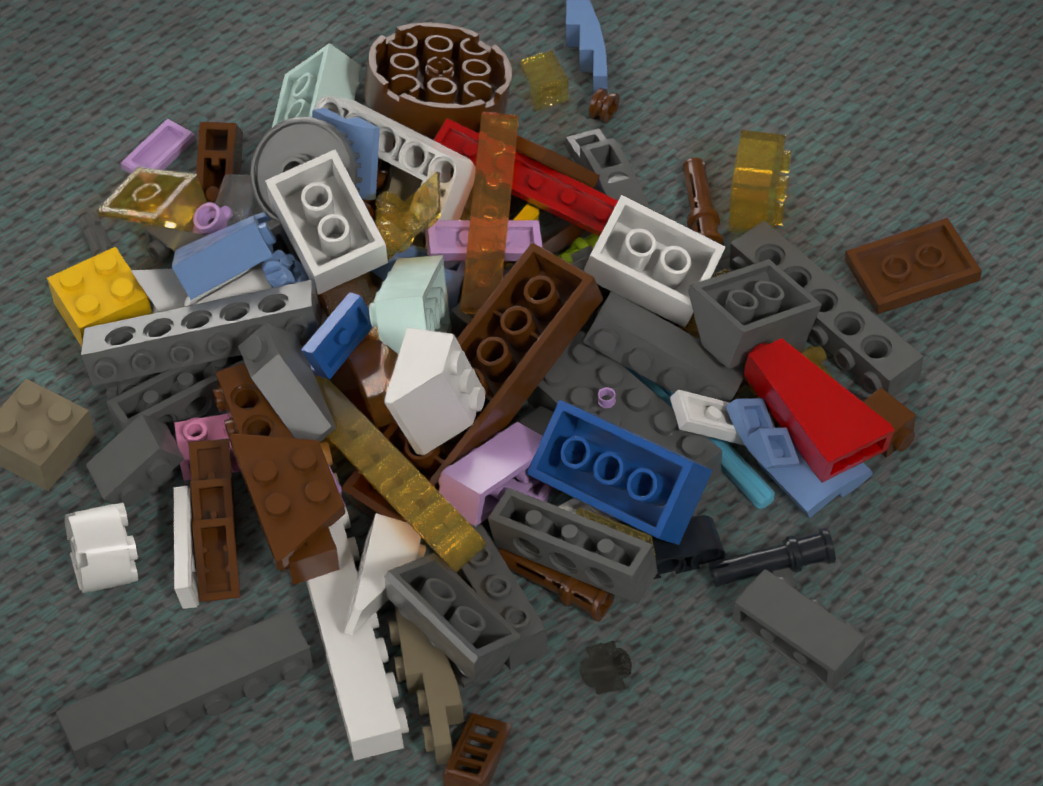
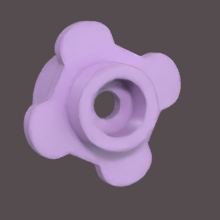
M211 202L201 205L193 217L195 224L193 233L210 235L226 228L227 220L233 214L231 208L228 206L219 208L215 203Z

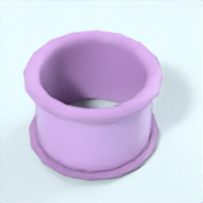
M609 387L600 389L598 392V404L603 408L614 406L616 402L615 391ZM609 395L612 398L610 400H603L601 397Z

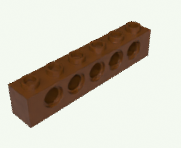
M245 363L216 372L219 388L213 389L212 392L218 411L226 410L229 419L224 420L228 437L236 433L293 438L289 429L251 379ZM328 527L322 530L320 537L307 547L305 544L289 557V564L279 570L280 572L287 570L292 585L340 570L337 548Z

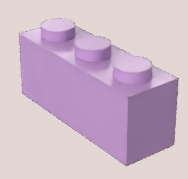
M519 422L514 423L504 431L498 432L492 439L480 447L472 449L468 455L453 465H448L442 471L438 481L440 489L437 504L470 524L477 526L490 516L508 487L524 493L540 482V480L526 473L543 436Z

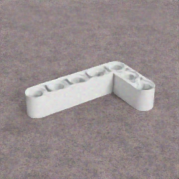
M327 96L317 102L315 109L326 108L336 114L339 110V115L345 119L360 117L379 127L378 158L423 180L402 232V243L424 248L423 241L426 236L425 226L427 220L460 219L476 178V168L470 159L354 100ZM395 139L396 143L395 147L393 148V141ZM423 152H424V156H425V157H424V162L422 163V159H421V158H422V154H423ZM453 167L454 173H453V177H452V179H451L450 172H451V168ZM440 202V210L437 213V204Z

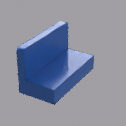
M349 292L301 349L308 359L314 375L330 380L373 328L370 321L369 308L361 295Z

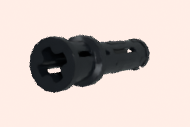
M821 528L818 534L795 539L794 536L786 537V540H783L781 545L726 559L710 561L709 570L711 576L714 577L715 587H719L720 585L759 576L764 569L770 573L790 568L791 571L800 572L803 566L823 561L832 564L836 562V555L829 530Z

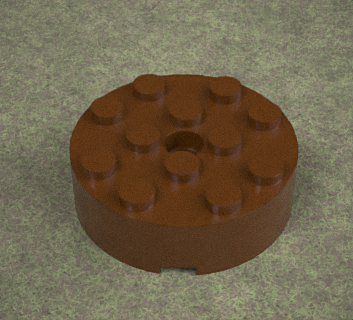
M426 22L396 27V33L387 37L381 35L372 44L368 56L364 99L368 108L433 141L447 118L482 135L480 131L485 121L499 126L505 117L512 79L511 64L505 53L497 45L490 47L479 40L480 34L474 31L443 23Z

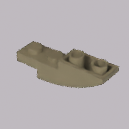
M395 606L396 621H389L392 646L400 645L402 656L394 657L398 682L406 681L408 694L417 693L420 716L429 715L430 726L422 727L426 752H435L437 765L447 764L452 754L449 725L464 723L463 706L458 684L445 653L434 647L429 642L428 637L413 622L405 619Z

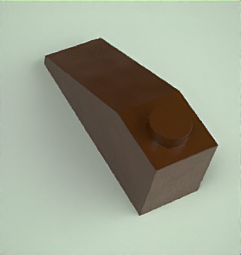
M200 121L193 217L201 205L209 202L215 203L219 208L228 206L233 212L241 170L243 132L236 123ZM231 218L227 220L226 227L230 226Z

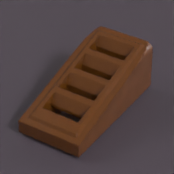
M471 713L443 773V785L490 786L512 729V724ZM477 726L498 731V734L495 738L477 733L475 730ZM471 740L491 745L492 747L489 750L471 745L470 743ZM470 753L486 759L485 762L465 757V755ZM463 765L480 770V772L475 774L460 768Z

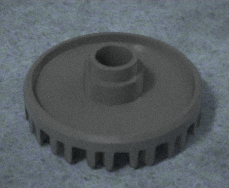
M294 117L278 123L262 137L252 157L250 180L255 199L269 218L279 221L269 201L265 180L332 150L337 151L359 193L360 188L356 184L361 183L362 178L357 177V168H361L362 165L356 162L360 155L353 152L351 145L354 143L352 140L347 139V133L339 131L335 124H330L326 120L311 117Z

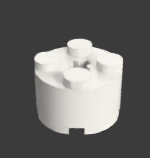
M124 503L110 504L65 515L67 540H70L72 550L70 553L79 589L82 590V593L138 581L134 561L138 559L133 535L127 536L125 527L128 526V519Z

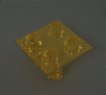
M438 171L405 201L389 191L383 192L377 197L376 227L386 244L388 261L396 253L406 251L419 232L424 228H431L439 219L441 214L440 173Z

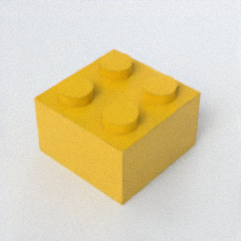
M116 247L47 278L54 304L81 347L85 328L153 314L148 295L130 271L131 269Z

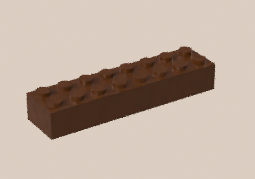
M532 242L457 338L471 367L475 370L477 378L485 389V402L482 410L476 412L473 425L427 454L420 455L416 454L394 419L342 486V491L354 508L371 519H374L377 513L423 527L422 538L444 509V507L437 504L440 489L438 481L442 471L448 465H453L468 455L472 449L478 448L492 439L510 423L602 302L603 297L595 278Z

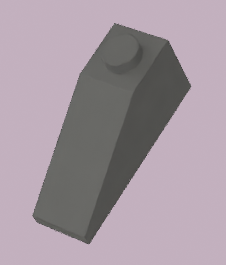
M265 323L238 346L251 379L294 438L319 440L320 443L337 428L309 361L301 350L303 347L296 334Z

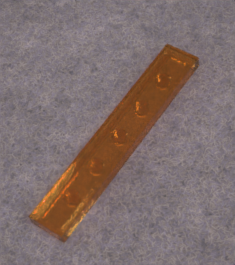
M482 112L460 313L477 314L503 280L519 115Z

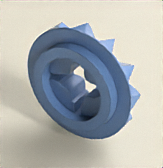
M277 250L273 253L272 257L262 262L263 272L272 288L310 280L302 263L295 260L292 254L286 255L283 251Z

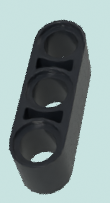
M710 516L691 517L679 545L658 539L642 530L625 533L630 536L632 534L633 537L645 540L648 543L647 536H649L650 543L653 544L658 571L654 579L661 578L660 574L675 571L676 574L700 569L699 565L724 559L726 556L713 518Z

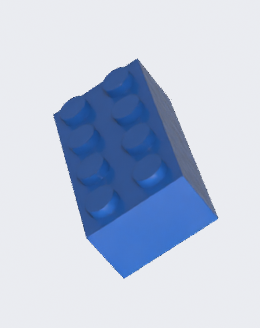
M559 400L526 474L658 539L679 545L713 470L580 407Z

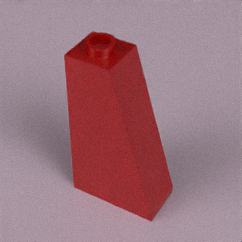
M783 338L770 344L761 343L750 351L743 375L758 396L764 399L766 407L781 428L787 427L792 443L821 483L888 450L895 431L892 425Z

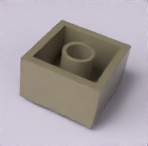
M25 379L0 408V466L49 491L96 436L89 410Z

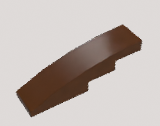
M227 438L188 442L192 480L190 481L193 508L192 526L199 602L240 598L238 541L230 440Z

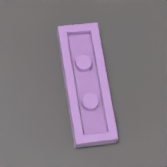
M427 220L425 226L428 256L443 255V261H518L532 242L542 247L539 220Z

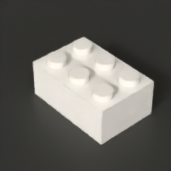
M332 150L265 180L269 201L309 279L312 280L318 295L388 263L386 244L336 150Z
M621 195L583 271L593 276L598 285L685 328L693 314L688 294L689 287L711 278L725 246Z

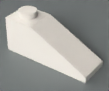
M375 514L365 540L344 633L352 635L389 600L384 579L389 570L424 557L426 546L420 544L423 527Z

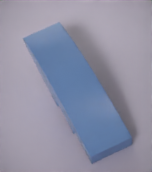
M567 0L566 47H579L580 72H593V96L599 88H605L608 91L606 48L600 23L590 0Z

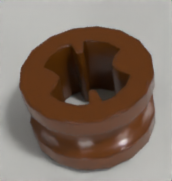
M599 88L591 100L589 117L593 119L600 117L601 122L607 124L618 109L619 94L615 92L608 94L607 89Z

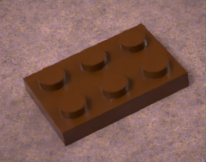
M948 218L867 243L845 252V262L877 315L978 282L981 279L982 270Z

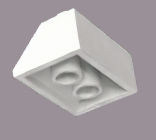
M407 327L384 403L416 454L425 455L473 425L476 412L481 411L483 408L485 389L482 387L475 374V370L471 367L465 352L462 350L454 334Z

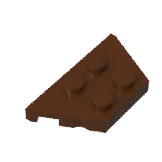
M231 434L229 437L232 449L277 570L283 569L289 564V557L304 544L307 547L320 537L323 529L332 526L345 515L344 503L319 440Z

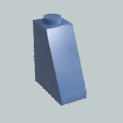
M255 215L175 250L171 267L190 300L272 257V244L276 240L267 223L259 224Z

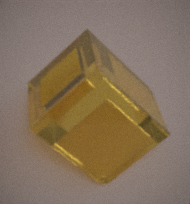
M552 50L520 61V68L530 84V101L535 111L569 101L568 77Z

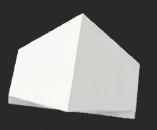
M173 269L130 270L148 295L153 313L184 307L188 294Z

